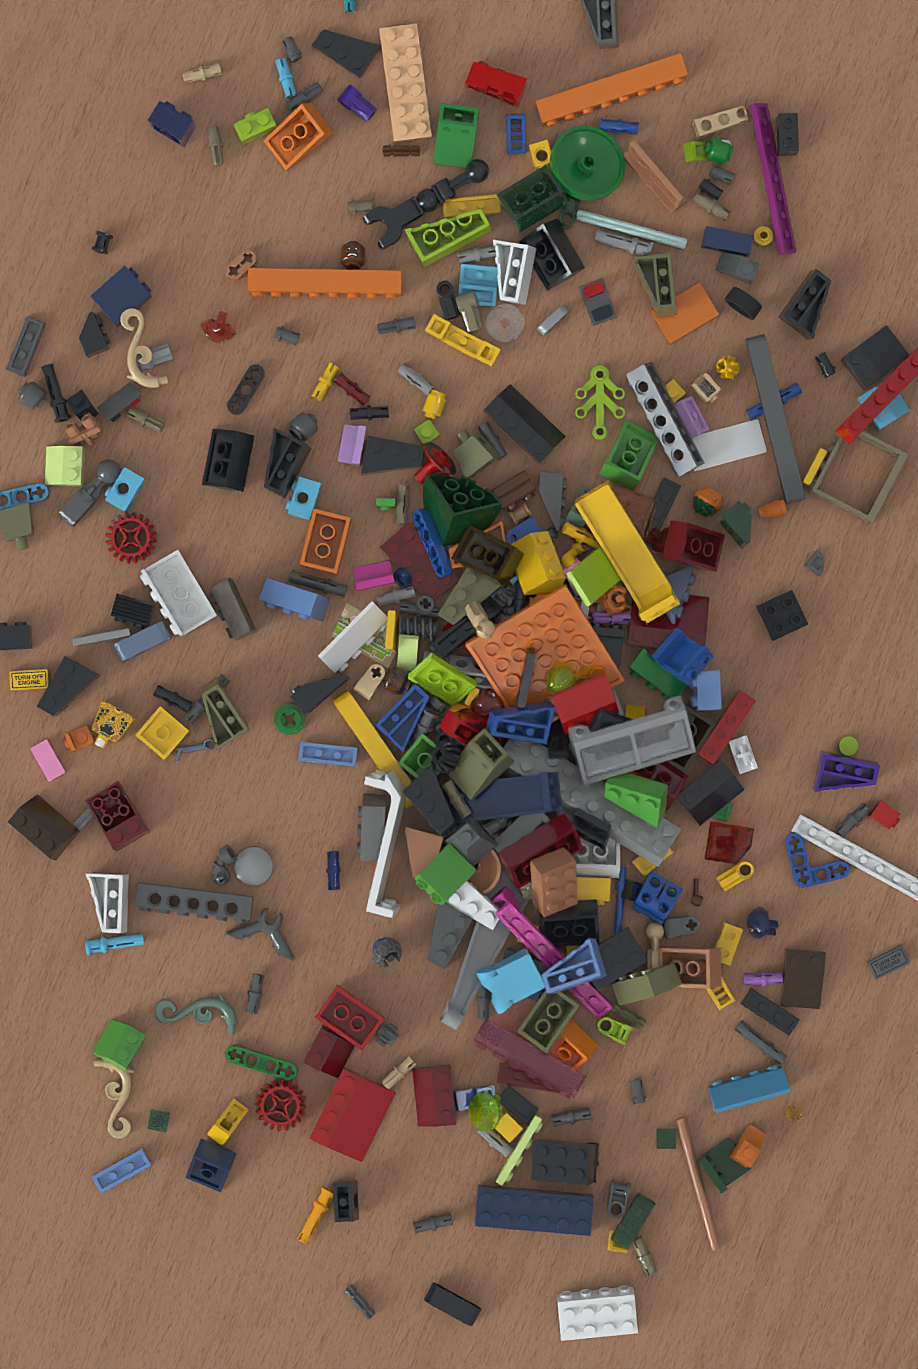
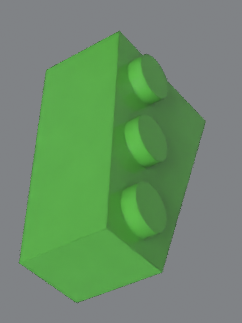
M624 773L607 779L604 797L658 828L666 813L668 785L630 773Z

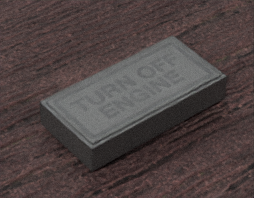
M902 945L867 962L876 980L910 963Z

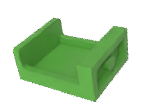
M449 843L414 879L419 888L426 890L430 894V898L434 903L442 906L477 870Z

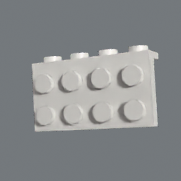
M179 550L141 570L143 575L140 577L145 586L149 584L152 592L150 594L155 602L159 601L162 608L160 611L164 618L170 619L172 624L169 626L174 635L179 634L182 637L217 616Z
M622 1285L618 1288L602 1287L598 1290L583 1289L578 1292L563 1291L557 1294L561 1341L638 1333L635 1294L631 1286Z

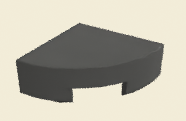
M816 550L805 563V566L818 577L823 572L824 562L821 553Z

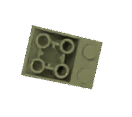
M484 728L463 750L460 755L461 759L458 762L459 766H456L455 771L447 774L472 801L515 761Z

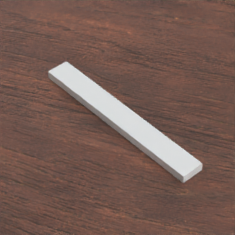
M799 815L791 830L792 832L799 834L804 839L918 901L917 878L807 817Z

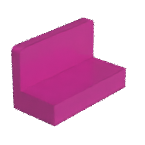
M390 561L353 568L357 591L395 583Z

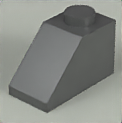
M723 252L716 270L751 285L760 263L743 256Z

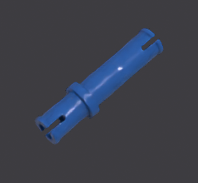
M797 382L784 390H779L782 403L786 404L788 400L802 393ZM761 403L746 410L751 421L763 414Z

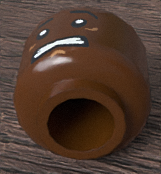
M349 241L341 247L340 262L347 270H358L365 263V248L357 241Z

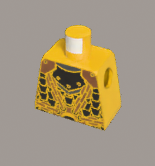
M103 700L92 730L99 733L94 744L104 749L109 739L117 743L135 722L136 718Z

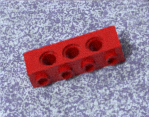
M739 690L712 729L697 755L711 765H714L756 700Z

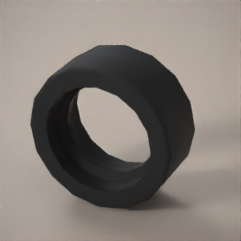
M733 287L724 299L730 307L750 320H754L762 309L761 304L756 299L737 287Z

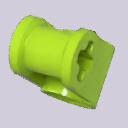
M604 1015L596 1021V1027L602 1034L623 1045H627L626 1041L631 1031H634V1027ZM604 1020L610 1021V1027L607 1030H603L600 1027L601 1022Z

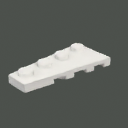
M468 881L445 902L494 930L499 921L495 914L499 908L488 897L482 895L475 885Z

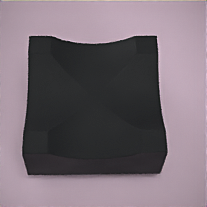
M793 590L756 606L772 641L808 625Z

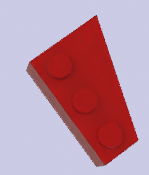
M478 61V63L473 62L465 82V87L519 107L527 87V78L506 72L500 68L490 67L487 63Z
M448 711L439 728L449 736L468 745L484 728L486 729L489 715ZM492 736L498 742V744L501 742L503 738L499 736Z

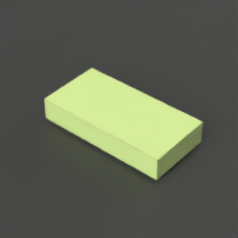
M399 635L398 668L412 671L417 666L419 636Z

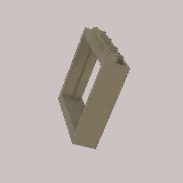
M864 431L857 436V438L896 457L868 514L819 490L844 441L836 433L838 439L836 443L832 442L829 446L827 460L823 459L818 469L820 470L818 477H814L809 485L812 487L810 493L872 524L908 454Z

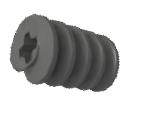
M399 615L398 634L419 637L421 635L423 641H426L429 636L430 641L433 642L437 635L438 618H436L434 623L431 617L428 618L427 622H425L424 617H421L419 622H417L416 616H413L410 621L408 615H406L403 621L401 615Z

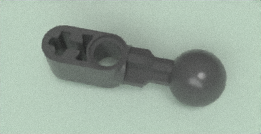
M111 459L102 461L97 467V477L93 482H88L83 488H80L60 510L58 515L73 528L96 503V499L101 494L103 486L116 482L121 473L119 464Z

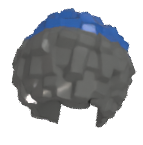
M390 937L376 940L372 950L373 960L383 967H389L385 961L386 959L388 962H392L395 957L399 962L402 951L399 942Z

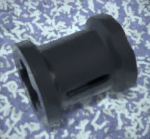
M97 231V239L91 250L108 255L107 249L113 236Z

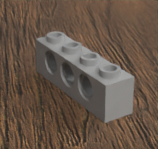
M424 651L423 660L433 653L476 680V688L494 690L473 657L449 655L444 659L440 653Z

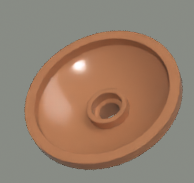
M494 849L477 862L478 867L475 868L477 871L467 880L475 885L482 895L490 892L497 885L501 876V861Z

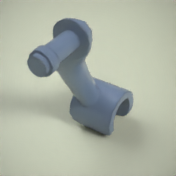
M206 739L202 744L177 748L178 752L175 760H180L181 752H194L202 749L212 750L207 748L206 743L208 741L214 742V740Z

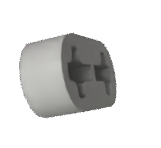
M561 305L537 330L543 336L546 335L570 311L564 305Z

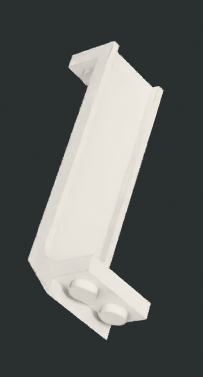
M376 770V772L366 776L364 784L386 790L390 794L392 802L366 911L393 918L399 912L401 904H397L394 899H382L407 796L402 792L405 788L394 770L389 773Z

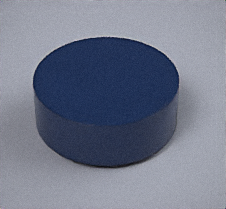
M398 568L393 573L395 582L401 587H407L412 582L410 573L404 568Z

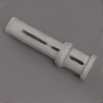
M599 229L595 237L596 242L629 250L631 254L637 253L644 256L651 255L654 242L640 241L636 237L633 239L625 238Z

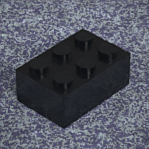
M597 899L578 901V904L543 917L539 912L540 930L555 947L583 945L589 938L596 939L597 944L600 943Z
M629 927L598 944L607 976L592 982L596 989L599 990L648 962Z
M548 1139L535 1140L531 1180L579 1185L592 1184L596 1144Z

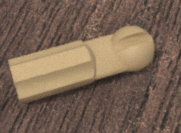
M476 601L467 604L465 611L469 620L476 628L478 636L483 639L492 637V633L495 632V625L488 620L481 604Z
M652 922L646 928V935L651 940V948L647 950V967L652 969L659 967V940L664 935V928L658 922Z

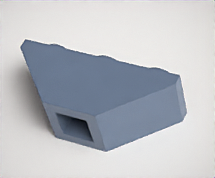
M692 566L666 576L680 602L678 606L666 612L670 622L673 624L676 623L677 617L681 618L684 609L682 607L683 602L688 601L689 587L693 586L696 580L694 567Z

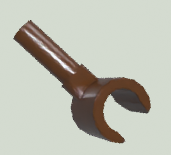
M694 879L691 903L701 906L703 896L698 895L699 879Z

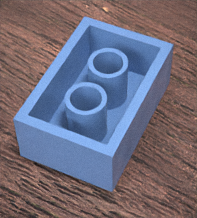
M720 670L701 671L689 685V688H693V695L690 696V707H694V711L722 709Z

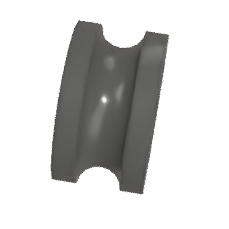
M421 596L416 603L418 613L428 615L432 612L434 607L433 599L429 596ZM423 602L429 605L427 609H424Z

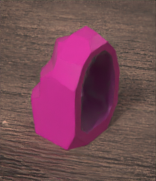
M507 886L501 888L491 898V901L499 909L509 900L519 909L515 894Z

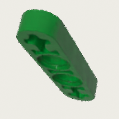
M232 1045L225 1051V1057L230 1063L285 1080L295 1078L298 1072L297 1066L292 1062L244 1047ZM236 1049V1053L240 1055L243 1054V1051L247 1052L243 1063L240 1062V1057L231 1059L229 1051ZM250 1054L257 1056L258 1062L255 1065H250L247 1062V1057ZM268 1060H273L276 1063V1068L272 1071L267 1070L265 1067V1063ZM279 1062L283 1063L282 1068L291 1066L294 1074L286 1076V1072L280 1070V1074L276 1073L279 1069Z

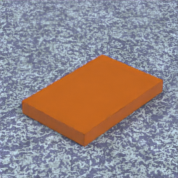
M700 282L675 296L677 315L658 317L655 309L650 311L669 344L674 343L719 316L718 311Z

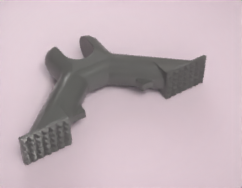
M264 908L261 911L258 921L226 932V935L228 934V936H233V938L235 937V939L240 940L245 937L251 939L253 934L259 932L267 933L270 935L273 941L272 947L277 949L278 955L285 956V958L292 959V961L295 959L279 930L283 920L282 914H278L273 925L266 923L265 917L269 908Z

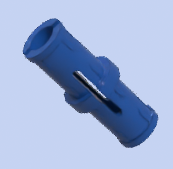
M601 118L600 129L603 131L616 132V134L629 133L638 135L639 122Z

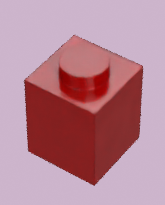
M881 800L877 802L868 815L886 829L895 828L900 821L898 818L900 813Z

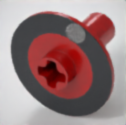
M432 442L424 444V450L429 460L414 474L415 479L419 483L424 484L426 475L434 474L438 469L448 475L456 473V466L453 460L442 448Z

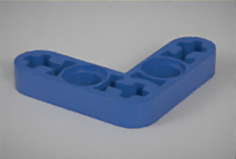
M790 833L786 836L785 845L794 881L799 887H810L842 879L849 874V866L843 861L810 868L802 837L797 833ZM792 836H794L795 839H799V842L796 843L797 849L801 848L802 852H794L791 854L790 850H794V846L792 844H789V841L792 840ZM796 855H802L804 858V862L800 866L795 865L793 862ZM839 864L845 867L846 870L843 871L842 875L839 872L832 873L834 877L831 878L829 866H832L831 870L837 869ZM806 866L807 870H803V874L808 876L806 884L798 881V878L801 877L800 871L796 873L795 869H802ZM819 869L827 871V877L823 880L817 878L816 873Z

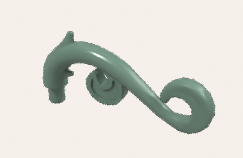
M222 994L219 995V999L204 998L197 1000L172 1018H167L163 1014V1010L167 1007L171 1008L173 1012L177 1011L176 1005L172 1001L162 1000L155 1007L156 1018L166 1024L176 1022L193 1012L196 1022L207 1024L212 1019V1012L206 1009V1013L202 1014L201 1009L204 1007H215L224 1014L221 1017L228 1024V1034H235V1024H237L236 1013Z

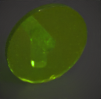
M484 1092L472 1098L469 1105V1116L471 1122L478 1130L484 1132L491 1131L498 1125L502 1108L499 1106L500 1096H493Z

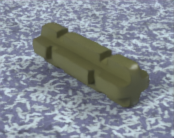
M617 1002L612 1004L611 1012L619 1014L621 1018L631 1024L634 1023L639 1029L643 1028L646 1023L645 1019L640 1016L637 1017V1014L625 1007L622 1008Z

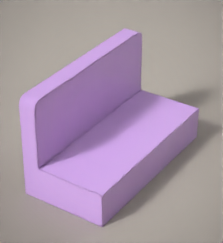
M692 396L674 404L692 438L709 430Z
M344 425L338 462L360 466L367 431L366 426Z

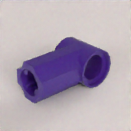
M350 84L337 99L345 108L352 110L366 122L377 111V108L364 99L362 94Z

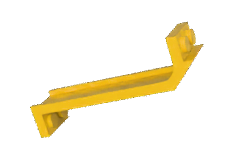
M609 480L575 499V506L636 602L641 619L649 623L678 606L680 602L671 584L614 494Z

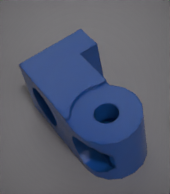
M531 517L509 530L505 539L507 543L512 544L530 533L541 532L534 518Z

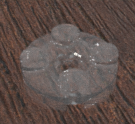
M510 304L496 306L488 313L486 318V329L490 337L497 342L509 343L517 340L524 328L523 316L515 306ZM504 318H506L507 321L511 323V325L507 326L506 329H504L503 326L499 324L504 320Z

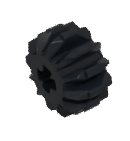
M449 740L437 742L436 747L433 748V754H431L433 768L442 773L455 771L461 759L459 745Z

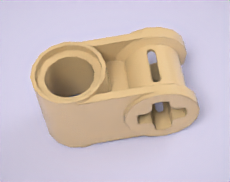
M380 664L371 665L353 690L369 701L386 674L385 668ZM380 668L382 675L373 677L374 672L372 670Z

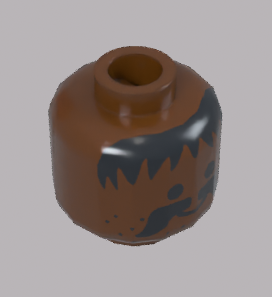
M398 667L388 669L383 678L385 688L398 695L403 694L405 691L408 692L413 683L408 679L409 672Z

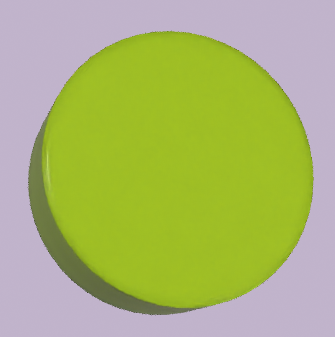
M844 737L839 741V751L846 756L853 755L858 750V742L853 737Z

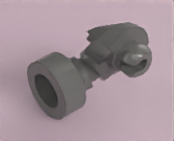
M432 695L429 699V708L437 712H444L449 706L448 703L435 695ZM441 715L438 719L436 718L432 726L434 734L444 732L439 728L444 719Z
M224 845L219 849V855L215 859L217 861H214L212 879L218 885L227 884L230 880V873L225 864L231 865L237 861V856L229 845Z

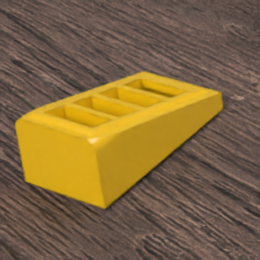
M722 976L721 987L706 989L719 1011L736 1001ZM721 988L724 989L723 991L719 992L718 994H716V995L714 994L715 992H717V991L720 990ZM726 994L728 995L727 998L723 999L720 1002L718 1001L719 998L723 997Z

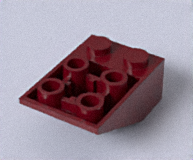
M119 781L85 800L113 850L119 851L150 833Z

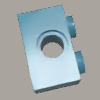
M124 467L113 487L109 486L107 489L105 500L120 510L128 512L146 480ZM122 484L129 486L126 494H120L119 487Z
M299 477L298 481L294 480L291 490L294 491L293 498H289L286 505L288 514L310 521L322 484L303 477ZM305 493L308 495L306 503L298 502L300 494Z

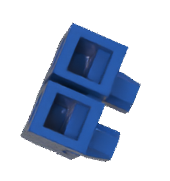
M650 871L632 908L639 914L642 913L649 917L651 921L662 924L683 889L669 880L663 886L666 879Z

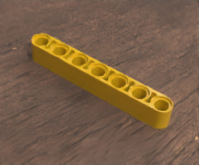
M347 689L332 700L380 771L389 773L394 770L404 788H407L412 781L401 765L398 764V761ZM406 797L404 806L408 809L414 804Z

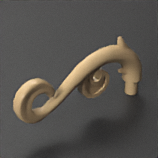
M134 308L125 310L120 318L121 325L125 329L130 331L135 329L128 322L130 317L135 316L139 320L138 329L128 350L127 364L131 375H127V378L148 388H157L159 385L167 384V376L153 377L150 373H147L146 376L137 367V354L142 355L138 362L144 365L151 362L153 355L148 347L138 346L144 329L143 314Z
M94 1059V1067L104 1066V1068H109L112 1073L115 1070L122 1079L121 1092L116 1091L120 1084L116 1081H111L106 1085L105 1093L109 1099L118 1100L108 1120V1132L114 1138H125L131 1132L130 1121L120 1116L118 1120L122 1121L124 1126L121 1130H115L113 1122L128 1100L131 1090V1076L129 1073H134V1070L127 1068L126 1072L103 1059Z

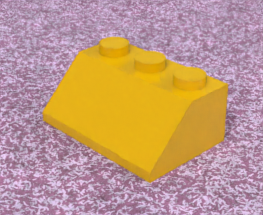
M548 531L530 533L511 544L524 554L515 570L524 595L553 592L563 585L566 576Z

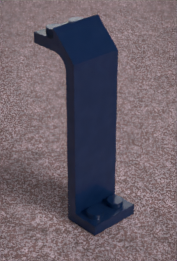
M558 771L495 779L472 801L455 784L459 793L463 794V799L472 812L462 819L453 804L449 803L450 799L444 791L457 823H463L470 817L475 821L563 810Z

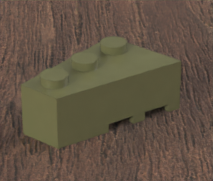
M671 253L633 257L634 266L657 316L677 315Z
M466 568L438 613V617L454 626L467 615L465 611L467 604L473 601L481 604L497 592L501 586Z

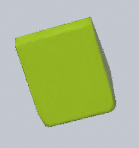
M690 141L684 144L686 163L708 161L707 153L704 152L706 141Z

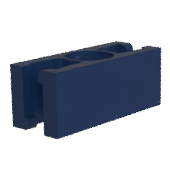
M706 226L701 248L748 257L753 235Z

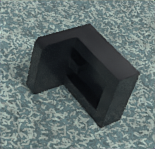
M80 390L66 400L80 421L88 413L93 417L99 414L83 390Z

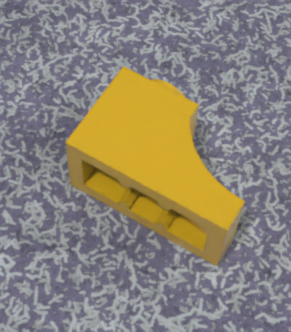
M233 1098L207 1135L223 1146L249 1109Z

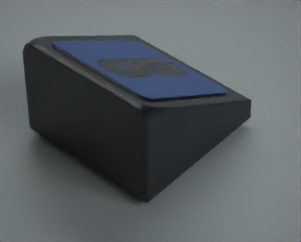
M626 879L621 898L635 901L642 883Z

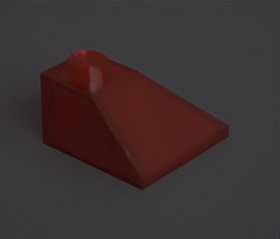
M710 821L705 860L736 865L752 846L754 828Z

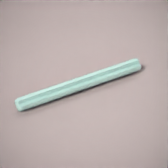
M580 209L577 211L576 220L681 249L686 247V238Z

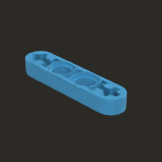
M34 484L2 491L0 496H7L8 503L5 506H0V510L25 503L33 504L45 501L49 497V489L43 484ZM39 487L45 490V493L42 495L43 497L40 498L39 495H33L34 500H31L29 489H31L32 493L37 492ZM20 491H24L27 494L24 502H19L16 498L17 493Z

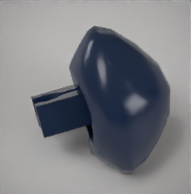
M757 907L748 915L747 927L754 938L760 939L765 935L775 936V928H778V921L769 920L768 911L763 907Z

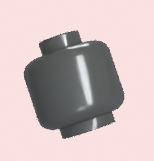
M26 382L17 393L19 395V402L30 410H34L36 407L40 409L47 400L44 398L46 391L35 382Z
M300 413L290 422V434L298 440H308L317 432V419L312 414Z

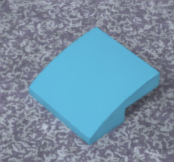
M461 263L458 295L474 291L478 305L495 307L498 267Z

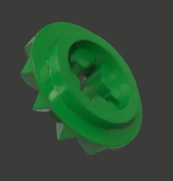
M286 704L276 711L274 722L280 732L292 735L298 733L303 728L305 716L298 706ZM296 713L293 718L296 726L292 723L284 726L286 718L283 714L291 716Z

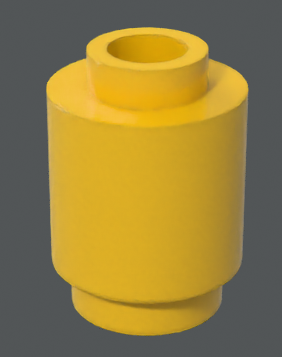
M431 390L422 410L425 413V417L433 420L436 417L440 418L446 402L445 394Z

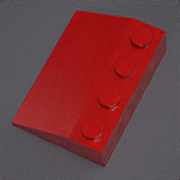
M344 1067L309 1139L362 1162L396 1092Z

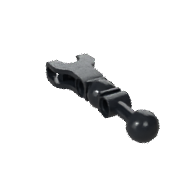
M471 160L467 164L465 172L449 181L447 178H444L432 185V189H423L416 198L414 196L394 208L378 206L365 214L362 220L367 225L379 221L387 225L386 234L378 240L379 249H386L400 240L404 227L425 215L424 212H433L440 203L442 205L446 202L445 200L454 198L457 195L456 190L469 182H484L489 176V166L484 160Z

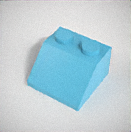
M881 384L857 399L859 403L862 404ZM900 393L872 421L877 431L910 411Z

